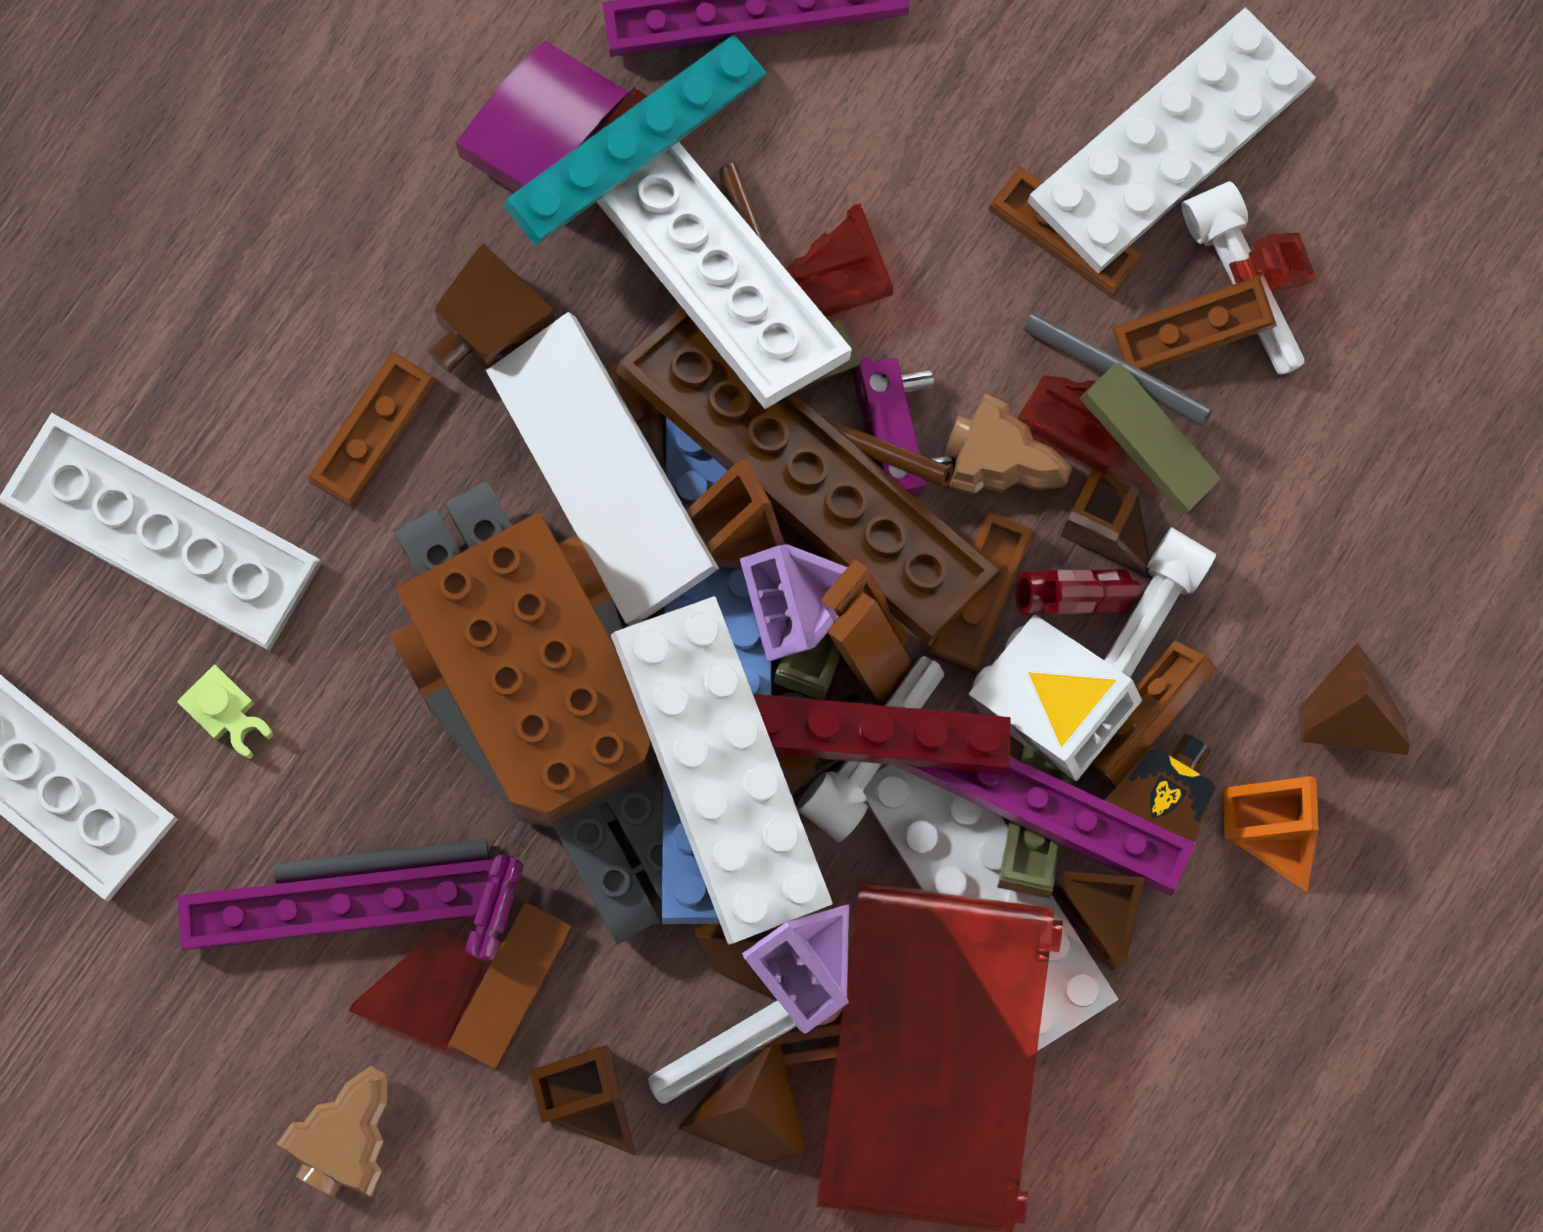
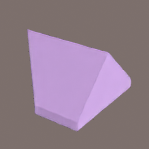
M787 544L741 558L740 562L767 662L815 648L829 628L835 623L820 599L848 567Z
M849 904L787 921L742 953L744 959L804 1034L849 1003L847 999Z

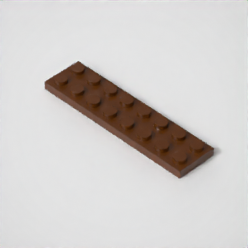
M680 308L619 361L616 373L727 471L739 460H747L769 498L774 512L830 561L848 567L856 559L868 567L886 597L889 613L926 645L995 579L999 571L995 566L795 393L764 409L683 308Z

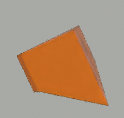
M1307 776L1223 788L1225 840L1232 841L1308 893L1319 832L1317 777Z

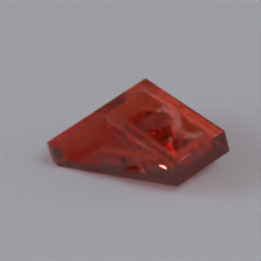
M861 203L853 205L847 211V218L829 235L824 232L810 245L806 255L796 258L785 268L825 317L893 295L892 281Z
M1044 375L1017 419L1027 424L1031 433L1105 475L1122 447L1080 400V397L1096 381L1087 380L1078 383L1065 377Z
M436 930L356 999L349 1011L447 1051L448 1043L454 1034L484 960L467 954L466 941Z

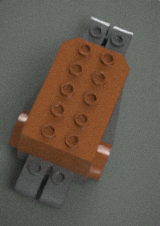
M487 481L444 503L467 546L466 549L459 552L435 508L393 530L417 576L395 588L412 622L393 631L389 635L429 710L518 820L556 832L604 923L618 945L660 922L638 879L646 875L662 904L663 801L650 779L656 753L611 638V634L622 629L614 601L578 536L574 535L557 544L540 511L512 526ZM616 823H618L640 864L633 869L610 829Z

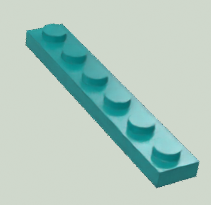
M732 35L509 196L503 205L504 209L534 245L537 246L761 82L767 72L736 35Z

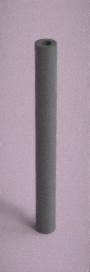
M1032 313L1024 326L1025 332L1103 374L1113 365L1121 362L1157 403L1202 427L1210 418L1213 408L1035 313Z
M487 839L275 863L276 884L489 860Z

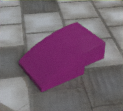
M544 41L513 70L470 122L456 142L459 157L516 192L608 126L628 99L629 92L554 45Z

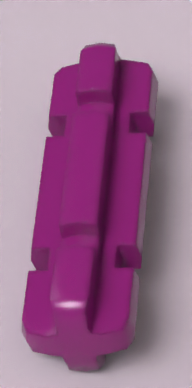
M497 855L494 859L490 871L493 879L491 883L487 882L474 920L477 928L475 932H470L466 945V952L472 957L485 961H491L495 957L499 944L496 937L498 933L503 932L515 895L512 888L514 884L518 885L523 871V864L518 859L506 855Z

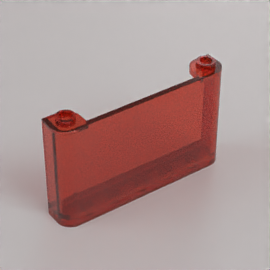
M859 882L847 972V999L849 1003L842 1009L817 1207L995 1232H1013L1015 1223H1025L1028 1191L1019 1189L1050 951L1059 952L1063 930V920L1054 919L1053 908Z

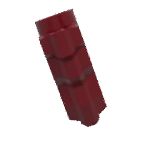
M1127 569L1023 571L1017 578L1015 588L1016 603L1019 611L1024 615L1128 613L1133 602L1139 600L1143 595V586L1131 578Z

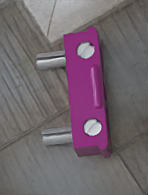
M863 358L853 374L865 433L919 454L905 392L932 388L934 384L932 373L928 370L901 375L897 358L873 362L869 358ZM948 456L932 458V460L953 468V464H951L952 459ZM871 458L873 462L914 497L919 496L926 487L925 479Z

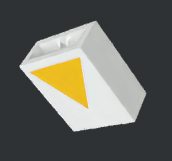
M1035 614L1025 626L1018 627L1010 635L1006 643V649L992 666L985 667L977 675L973 683V689L968 694L980 714L1011 717L1010 736L1075 781L1080 778L1142 701L1131 678Z

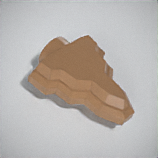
M986 393L982 396L972 420L958 416L944 456L957 460L949 489L974 496L982 489L1003 493L1017 484L1034 490L1064 488L1072 470V467L1052 447L1033 440L1028 424L1010 415L1009 404Z
M370 1066L344 1085L335 1102L316 1105L304 1122H292L276 1146L302 1163L296 1175L297 1178L334 1198L341 1185L356 1190L364 1196L370 1198L373 1196L383 1172L376 1162L384 1143L377 1125L387 1107L388 1075Z

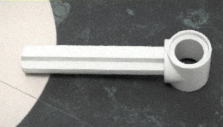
M1228 181L1181 203L1182 214L1192 237L1199 244L1204 243L1205 246L1214 245L1233 284L1260 275L1277 327L1257 334L1276 372L1282 375L1301 367L1304 364V357L1241 232L1247 226L1248 212L1237 187Z
M1171 527L1147 565L1149 568L1148 573L1153 579L1104 661L1131 678L1179 595L1194 593L1212 565L1216 553Z
M925 656L918 658L885 706L921 709L943 678L944 671L936 661ZM845 761L837 773L832 771L822 773L799 800L796 807L797 811L838 843L843 841L855 829L868 808V805L865 803L867 797L863 790L881 764Z
M776 1001L652 1074L648 1078L650 1089L661 1104H666L781 1035L798 1027V1025L779 1001ZM842 1008L819 1025H825L834 1021L841 1013Z

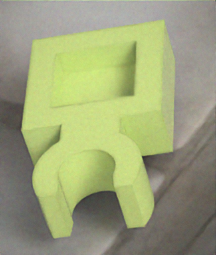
M215 664L177 701L216 741L229 731L231 733L232 746L246 759L250 760L254 756L249 748L244 745V737L249 731H260L268 740L273 737L272 730L263 720L244 715L254 705V702Z

